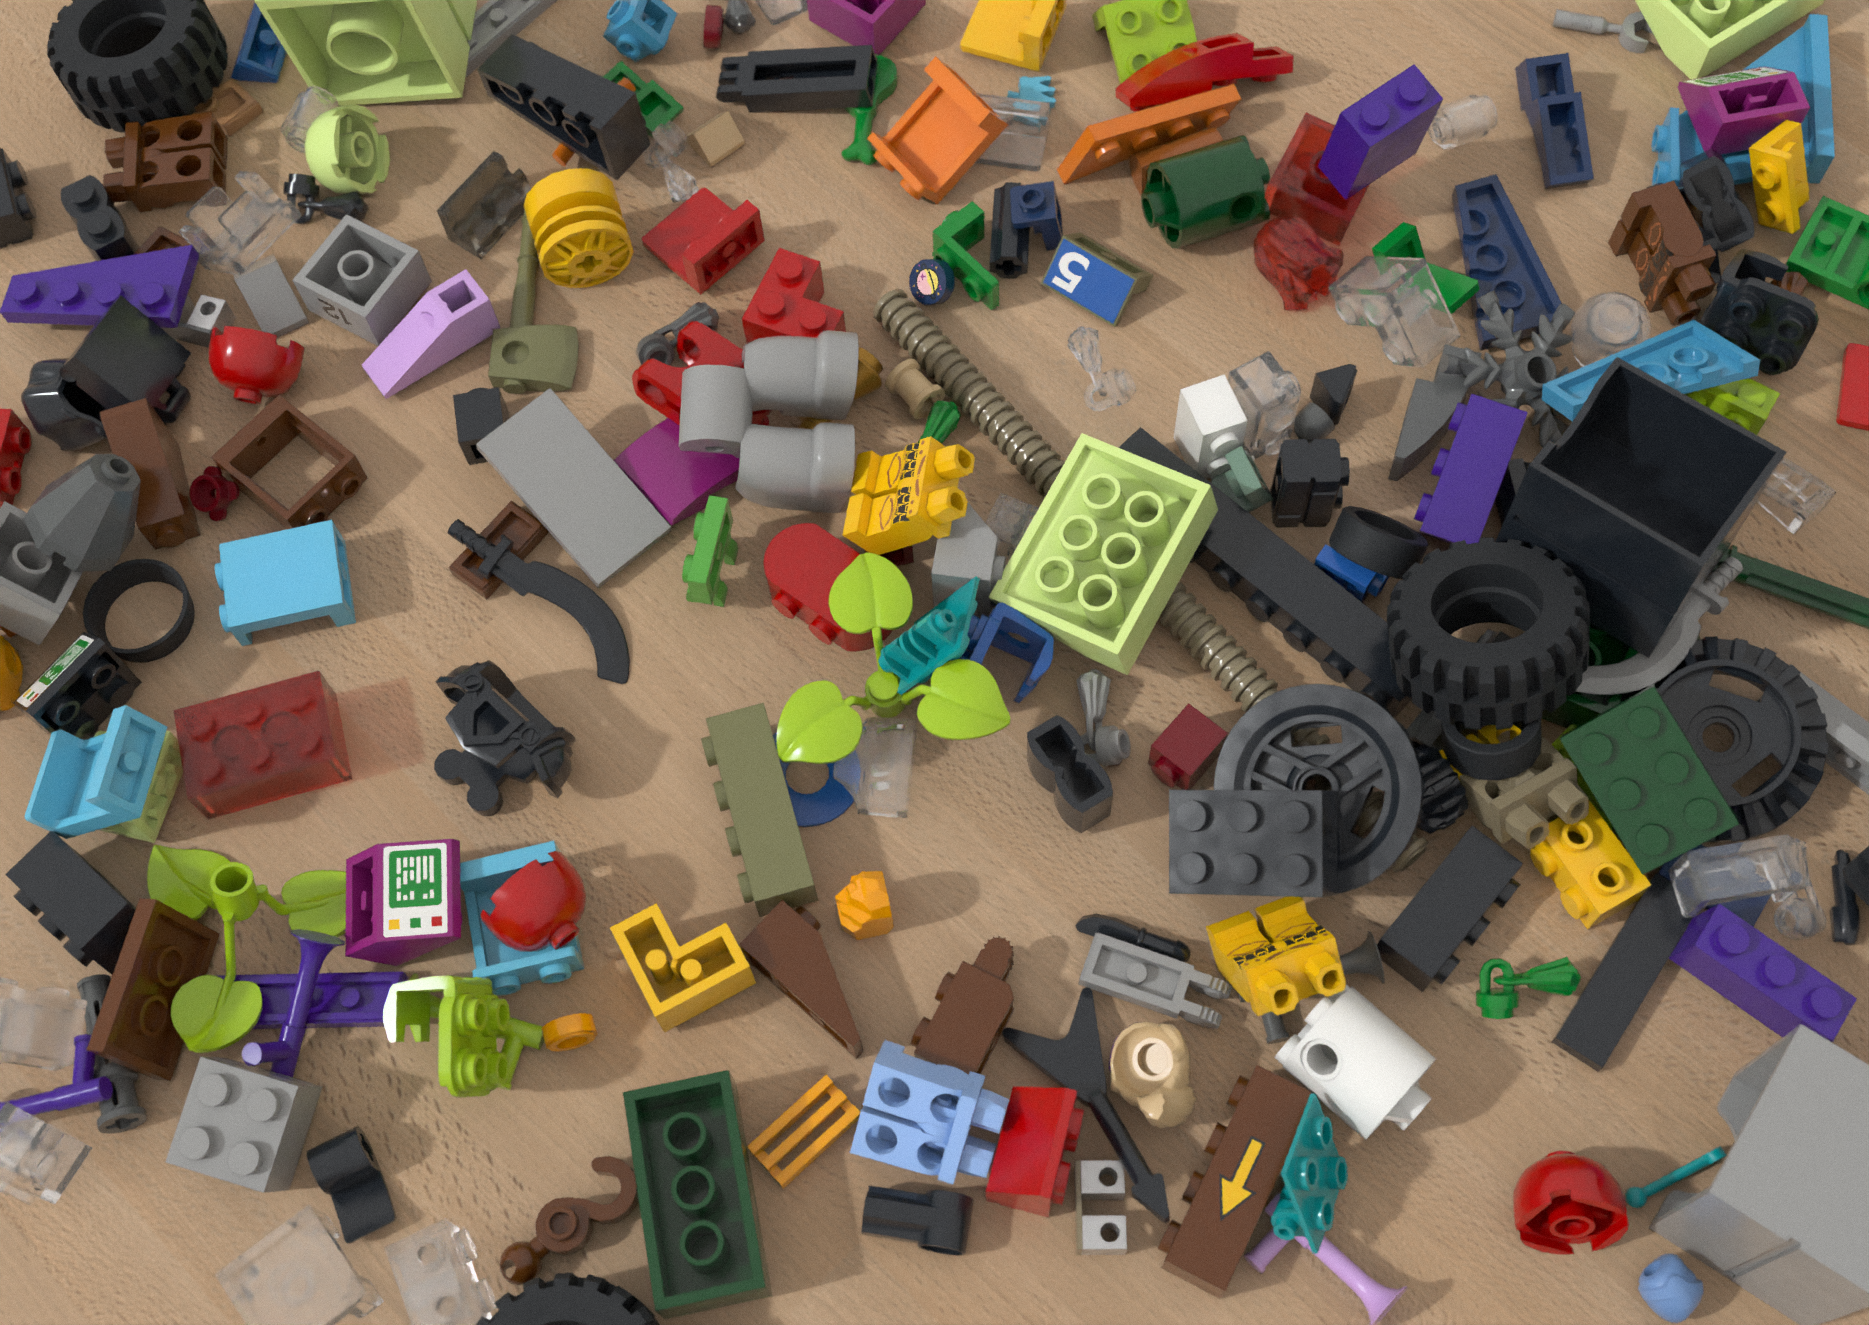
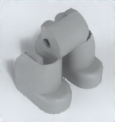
M826 330L821 332L817 338L804 336L758 338L745 344L743 347L742 363L744 362V368L725 365H699L685 369L682 373L679 429L680 450L732 454L736 458H740L735 488L744 498L753 503L787 510H807L825 513L841 512L850 494L855 459L854 425L824 422L816 425L814 429L752 424V413L759 410H779L782 415L829 420L845 419L853 403L857 382L859 355L857 333Z

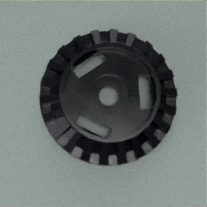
M1712 636L1696 640L1684 660L1671 673L1654 683L1738 819V825L1706 841L1712 843L1748 840L1768 833L1787 822L1807 803L1820 783L1829 749L1826 735L1828 725L1825 713L1822 714L1817 702L1818 696L1813 687H1809L1801 678V672L1792 664L1788 665L1778 658L1776 652L1766 647L1763 649L1748 644L1747 640L1738 638L1728 640ZM1712 675H1727L1749 682L1763 691L1760 702L1709 686ZM1645 688L1629 693H1623L1620 702L1644 690ZM1712 725H1720L1727 728L1732 735L1731 747L1724 752L1711 751L1703 742V731ZM1771 755L1782 768L1751 794L1742 797L1732 785Z
M1304 684L1289 687L1273 693L1251 707L1238 720L1227 736L1218 757L1214 777V790H1306V784L1311 777L1317 774L1325 776L1331 783L1332 791H1337L1338 894L1364 887L1396 865L1395 862L1404 851L1409 849L1414 840L1412 837L1417 825L1422 820L1424 812L1422 810L1423 794L1426 793L1425 780L1422 778L1420 767L1422 761L1418 750L1414 748L1409 738L1410 734L1403 724L1399 723L1386 707L1365 696V694L1352 689L1327 684ZM1341 726L1342 743L1295 747L1294 733L1300 729ZM1374 787L1385 792L1382 811L1372 831L1366 838H1363L1353 832Z

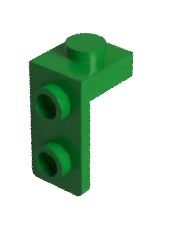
M971 201L960 211L955 210L948 214L942 224L932 231L933 259L945 261L951 267L954 276L962 283L964 290L971 299L976 302L981 300L990 310H993L999 306V282L967 252L985 238L984 211Z
M1402 222L1372 248L1384 291L1445 314H1452L1480 290L1478 280L1426 262L1417 227Z

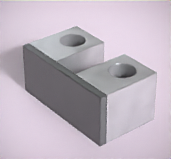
M187 295L178 327L162 329L175 340L209 348L213 327H217L223 333L224 326H232L236 317L226 300L201 295L196 306H194Z

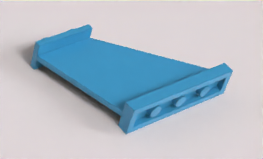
M1809 14L1803 27L1743 70L1765 66L1795 72L1810 106L1801 124L1808 183L1820 184L1835 157L1828 16ZM1670 107L1663 124L1656 125L1654 129L1652 152H1658V161L1654 166L1652 185L1675 181L1677 186L1684 187L1681 177V163L1704 152L1687 110L1679 115V108ZM1749 150L1721 154L1728 164L1734 185L1753 182Z

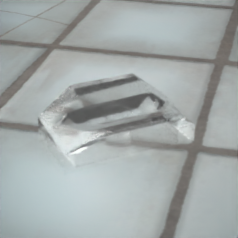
M868 717L862 723L863 731L859 745L849 756L835 762L833 778L840 782L853 796L858 814L907 818L917 734V719Z

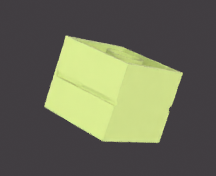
M254 0L321 107L462 98L470 51L467 40L472 38L477 0Z

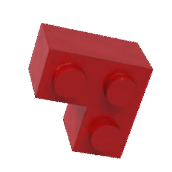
M782 248L778 249L742 317L747 344L758 338L773 336L817 338L821 332L826 330L846 332L844 311L819 303L825 292L820 261Z

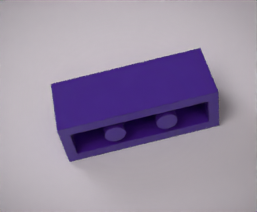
M1471 394L1467 405L1460 402L1457 403L1448 427L1449 430L1457 432L1450 450L1440 448L1431 475L1440 477L1433 495L1423 493L1414 520L1423 522L1419 533L1450 544L1465 540L1466 544L1479 542L1528 412L1475 394Z
M1720 903L1693 917L1669 957L1670 960L1782 1038L1802 1024L1830 1042H1833L1857 1000L1852 994Z

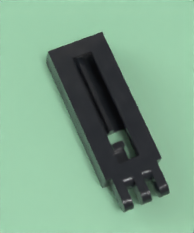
M872 45L749 51L748 56L725 57L722 59L720 67L722 72L719 74L718 79L720 86L717 87L716 98L724 103L745 102L749 113L872 107L878 60Z

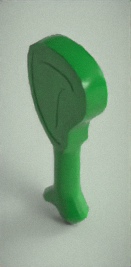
M876 55L878 68L873 106L844 108L855 118L854 141L841 152L842 158L847 162L860 160L865 165H872L877 161L873 156L876 149L867 138L872 133V121L876 117L879 104L894 93L898 82L896 65L887 57Z

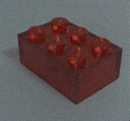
M320 671L173 710L187 799L207 819L352 780L337 696Z

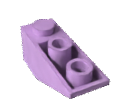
M466 269L428 291L362 364L363 369L384 398L388 399L493 335V329H501L490 299Z

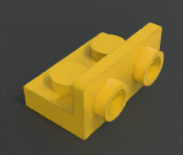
M1785 120L1750 146L1749 155L1758 224L1794 234L1801 228L1799 208L1807 203L1810 198L1801 123Z

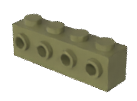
M764 702L706 718L710 736L701 738L708 766L718 765L722 780L714 782L713 786L720 811L730 809L734 826L725 828L732 857L739 855L743 857L746 872L737 874L745 904L754 901L759 916L763 917L768 915L781 900L791 908L819 901Z

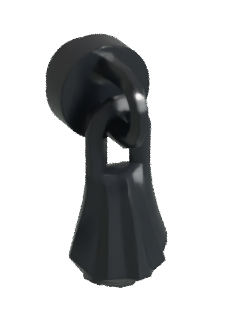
M289 174L288 182H284L283 194L287 195L286 211L289 219L296 224H305L310 221L314 210H322L327 216L342 220L346 214L359 221H362L366 216L368 207L358 192L327 197L321 202H315V198H319L320 186L315 185V176ZM296 197L306 198V201L297 203L298 207L305 209L303 216L296 214Z

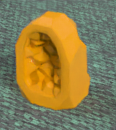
M862 871L858 875L851 876L850 884L835 896L842 930L857 941L888 934L894 928L883 872Z

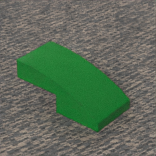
M622 61L618 62L603 76L616 84L623 78L633 83L636 88L634 92L636 93L642 116L646 120L647 134L650 137L655 138L684 111V107L653 79L647 84Z

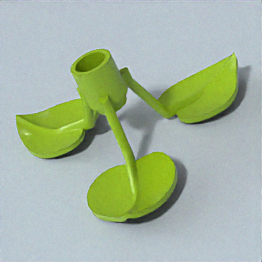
M864 553L857 556L836 578L829 595V607L834 621L843 630L852 634H863L872 630L878 671L871 674L865 684L866 696L864 698L849 696L843 700L839 688L834 683L826 680L814 681L799 688L792 694L782 710L777 727V751L780 760L785 763L827 764L840 761L856 749L862 736L863 725L861 717L851 706H860L863 710L871 709L879 717L891 718L900 714L905 705H910L913 699L921 695L926 696L921 700L917 709L919 722L931 734L943 739L970 740L986 737L1006 728L1011 720L999 687L991 673L981 664L968 659L948 661L941 667H937L931 677V687L919 685L902 695L897 693L901 678L893 672H885L878 662L881 650L884 648L881 628L895 630L907 624L913 608L912 592L905 576L892 562L874 553Z
M161 845L153 846L147 870V885L150 898L168 905L195 921L206 912L208 907L217 909L224 923L225 978L223 980L215 975H203L184 984L176 993L171 1006V1018L174 1028L189 1051L206 1053L227 1048L241 1040L253 1029L260 1018L263 1007L261 991L257 984L250 981H235V921H243L251 917L256 911L259 901L262 900L278 915H289L288 921L291 930H309L340 937L346 932V872L315 870L296 875L283 885L281 894L284 904H281L269 894L265 884L256 886L252 870L243 863L230 862L224 856L207 850L175 849Z

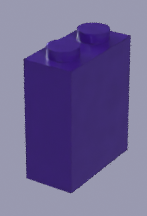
M1415 64L1340 113L1318 167L1344 199L1347 200L1416 154L1443 101L1442 96Z

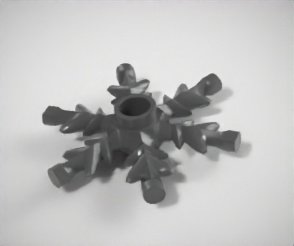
M1491 291L1477 299L1481 308L1490 319L1481 320V326L1498 338L1491 342L1494 347L1505 350L1506 360L1502 364H1497L1488 352H1485L1483 360L1475 351L1464 348L1465 359L1455 355L1444 354L1440 360V371L1446 374L1466 375L1465 387L1474 386L1484 380V388L1488 389L1495 381L1500 382L1501 391L1506 394L1505 399H1493V401L1517 409L1521 405L1531 406L1535 411L1531 427L1540 423V446L1544 447L1549 440L1556 443L1569 426L1555 417L1561 413L1542 401V386L1569 372L1567 366L1557 375L1556 366L1550 357H1560L1562 354L1555 348L1564 346L1572 341V337L1564 334L1563 331L1572 320L1575 312L1566 304H1560L1554 312L1551 322H1549L1545 315H1540L1539 335L1533 331L1531 332L1534 349L1525 351L1518 344L1522 335V329L1513 332V310L1509 308L1503 314L1495 291Z

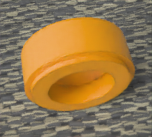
M588 1013L566 1015L554 1019L542 1027L546 1048L555 1052L582 1047L592 1042L597 1036L593 1015Z

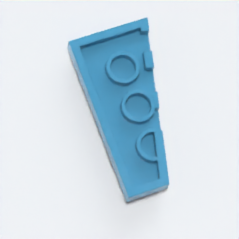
M1692 320L1543 384L1542 401L1573 422L1595 384L1616 357L1683 394L1758 376L1760 359L1699 322Z

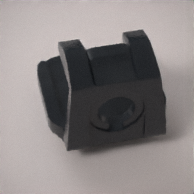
M1742 249L1738 251L1725 268L1716 287L1717 294L1705 310L1699 323L1760 359L1759 370L1763 373L1778 375L1796 366L1811 340L1819 321L1815 310L1816 305L1804 296L1765 282L1766 277L1782 281L1789 266L1771 255Z

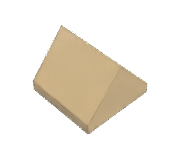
M729 111L716 115L684 137L685 141L710 167H713L745 145V141Z

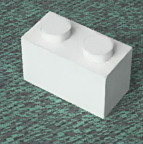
M1225 374L1180 389L1174 439L1185 462L1205 479H1213L1231 468L1225 454L1243 446L1248 421Z

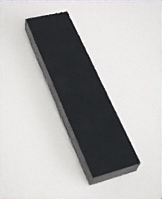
M1658 873L1649 881L1651 886L1635 904L1552 1040V1043L1597 1072L1604 1067L1702 903V900Z

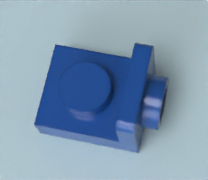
M1326 544L1316 557L1314 563L1315 566L1362 603L1369 594L1377 597L1389 579V576L1379 574L1348 560Z

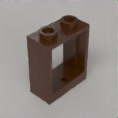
M278 395L211 457L228 481L236 482L243 494L286 529L326 521L328 516L345 499L353 497L361 488L362 483L368 479L357 457L281 395ZM296 436H299L335 465V467L288 510L251 478Z

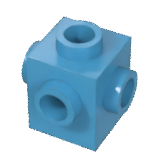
M616 0L607 13V19L610 21L603 37L614 45L622 55L629 57L636 63L649 54H658L664 48L678 13L662 0Z

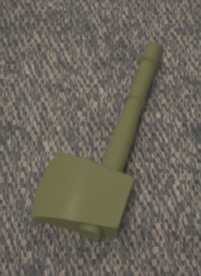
M524 209V216L521 218L523 226L520 254L517 258L518 273L513 292L510 328L493 329L488 377L493 388H502L510 394H522L526 391L545 392L549 388L553 392L571 389L576 374L578 362L577 328L567 325H533L536 296L535 275L536 266L539 264L534 244L535 240L533 239Z

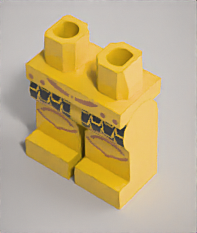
M931 436L920 439L919 443L907 445L903 451L883 456L878 455L872 450L859 453L851 492L855 495L849 498L842 536L867 552L877 555L924 542L930 539L932 535L938 539L950 536L952 521L966 515L968 500L965 493L958 488L959 478L973 473L974 455L960 444L944 446Z
M1283 897L1255 908L1260 931L1256 918L1250 911L1206 926L1218 971L1245 1001L1250 1002L1252 1010L1257 1016L1268 1012H1273L1278 1016L1294 1010L1296 1004L1305 998L1318 993L1328 997L1345 990L1346 980L1335 937L1329 931H1326L1322 925L1318 926L1307 913L1302 897Z

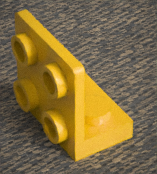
M979 0L961 39L960 49L966 53L1039 72L1065 12L1066 0Z

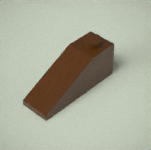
M781 900L739 944L742 953L754 968L857 1059L864 1052L861 1039L822 937L818 932L821 925L802 906H798L794 911L787 903Z

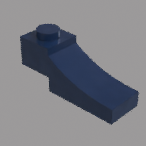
M1569 53L1525 59L1515 68L1521 111H1525L1534 135L1545 189L1592 181L1594 176L1581 92H1574Z

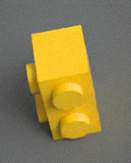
M1588 800L1589 813L1587 817L1573 825L1566 824L1558 817L1549 823V834L1545 840L1530 849V857L1537 870L1542 875L1549 876L1561 892V902L1566 911L1573 918L1580 919L1587 930L1638 901L1651 886V883L1645 875H1642L1635 861L1590 800Z

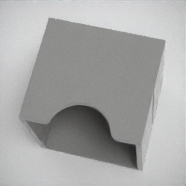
M1800 1024L1735 1072L1718 1102V1113L1728 1124L1735 1142L1711 1186L1700 1193H1688L1679 1190L1670 1192L1663 1201L1649 1228L1799 1325H1819L1869 1307V1065Z

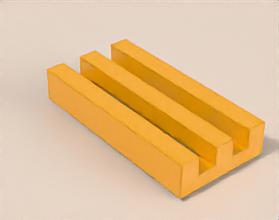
M826 1074L757 1136L747 1148L784 1189L859 1120L861 1112L855 1105L853 1106L847 1096L834 1085L833 1081ZM826 1094L830 1096V1099L769 1155L764 1151ZM840 1107L845 1114L782 1171L777 1164Z

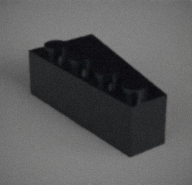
M511 34L477 69L489 97L615 180H618L651 145L645 127L646 120L642 116L635 92L557 56L533 42H528Z

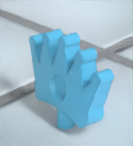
M1022 76L1019 78V93L1008 91L1007 99L1016 101L1012 109V115L1031 122L1036 126H1041L1042 117L1049 118L1050 108H1054L1056 103L1055 98H1050L1055 94V88L1048 87L1051 84V77Z

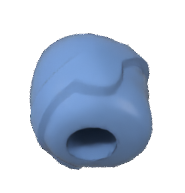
M1672 1253L1657 1257L1643 1269L1639 1277L1638 1290L1641 1297L1658 1316L1671 1323L1685 1321L1699 1305L1704 1293L1702 1280L1697 1279L1684 1262Z

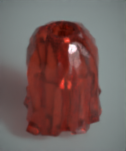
M1294 215L1274 218L1263 225L1254 239V263L1260 273L1279 292L1283 300L1284 310H1308V304L1317 300V294L1327 297L1332 292L1331 285L1335 283L1343 265L1344 254L1341 249L1326 245L1305 221Z

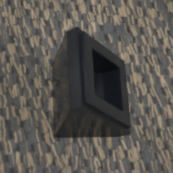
M1353 364L1343 365L1315 374L1310 398L1313 403L1327 413L1334 425L1339 424L1352 392L1358 371Z

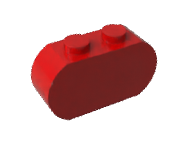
M815 523L796 524L779 532L767 546L763 561L773 606L787 618L793 619L796 616L807 623L812 634L827 645H831L834 642L850 652L864 651L874 647L872 630L863 634H852L843 630L834 621L829 607V595L836 578L860 553ZM881 628L882 640L884 641L893 630Z

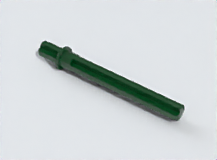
M1731 545L1712 570V572H1715L1727 558L1734 557L1741 562L1743 570L1732 581L1869 629V598L1737 552L1738 547L1735 545Z

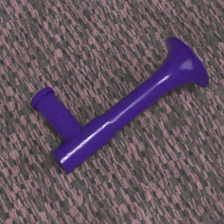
M291 930V934L297 937L300 944L301 961L286 1021L283 1022L278 1041L266 1043L250 1042L244 1046L242 1058L248 1066L273 1062L270 1071L289 1077L294 1076L306 1030L305 1023L320 969L330 951L337 946L345 945V941L340 938L316 931Z
M83 1034L74 1037L75 1054L72 1084L56 1087L51 1091L0 1102V1124L50 1111H63L110 1099L113 1087L109 1078L106 1076L94 1078L96 1054L86 1050L91 1035Z

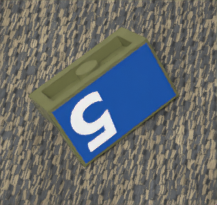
M1079 232L1062 236L1041 284L1116 327L1132 295L1146 291L1154 275Z

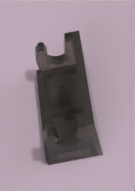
M493 151L437 210L448 239L479 259H482L524 214L526 195L531 190L524 172L518 168L512 174L507 167L508 164L504 157L496 151Z

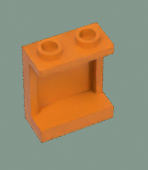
M935 56L924 69L933 79L930 85L884 137L872 132L867 139L877 149L873 154L876 160L893 173L896 169L903 176L899 183L913 198L919 201L924 196L932 202L939 204L1008 124L953 68Z

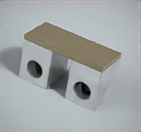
M1120 1160L1075 1161L1076 1255H1125L1127 1251L1126 1215L1082 1216V1200L1124 1199L1125 1177L1123 1164ZM1104 1174L1111 1175L1116 1183L1112 1186H1104L1100 1182L1099 1177ZM1104 1229H1112L1116 1232L1118 1238L1113 1242H1107L1101 1237L1100 1233Z

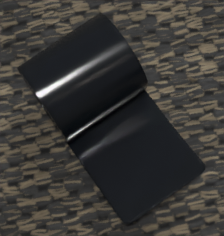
M359 1126L307 1151V1160L315 1180L324 1193L331 1195L345 1243H353L396 1220L395 1209L373 1149Z

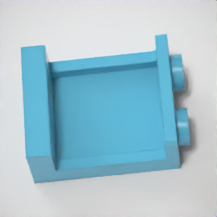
M332 520L219 544L221 562L215 564V576L220 589L224 591L225 604L219 606V616L225 632H231L242 646L252 644L251 632L329 615L337 627L356 623L346 543Z
M124 705L113 709L105 734L83 740L61 729L52 732L25 812L26 821L68 839L140 818L167 726Z
M555 841L460 863V888L465 895L476 969L472 970L473 977L489 978L492 981V994L497 996L515 993L521 989L522 984L541 980L542 983L561 982L569 979L572 976L571 972L584 969L578 934L563 948L555 950L551 945L538 952H520L503 944L481 920L483 909L491 915L496 905L490 898L512 875L535 859L542 866L554 861L548 853L553 851L561 852Z

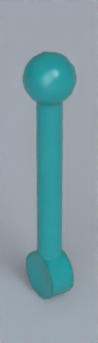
M1719 1146L1643 1188L1630 1187L1625 1194L1626 1202L1633 1208H1641L1646 1204L1648 1197L1727 1155L1723 1148Z

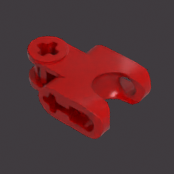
M691 321L678 332L677 337L678 357L688 366L673 367L654 358L649 359L637 368L632 375L634 391L642 401L680 426L682 373L684 370L699 365H725L744 368V362L742 363L743 350L706 325L697 321ZM772 410L753 411L752 424L769 426L767 416Z

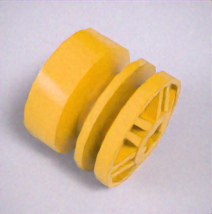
M588 168L563 170L552 173L538 181L527 193L524 202L525 213L533 239L535 240L534 244L543 274L552 283L567 288H586L605 283L619 275L630 264L634 252L624 218L622 217L613 182L603 173Z

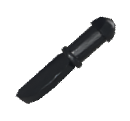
M1091 914L1082 916L1075 925L1078 932L1093 937L1095 933H1101L1182 962H1187L1190 958L1191 951L1184 942L1148 932L1144 927L1140 930L1139 927L1115 917Z

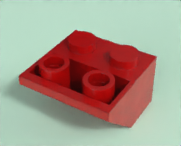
M1013 1086L986 1189V1201L1049 1218L1052 1203L1063 1205L1071 1163L1063 1161L1065 1150L1073 1153L1076 1151L1084 1109L1075 1107L1076 1090L1069 1088Z

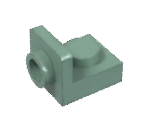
M1242 446L1225 454L1231 468L1212 479L1211 482L1214 486L1248 513L1274 500L1254 459Z

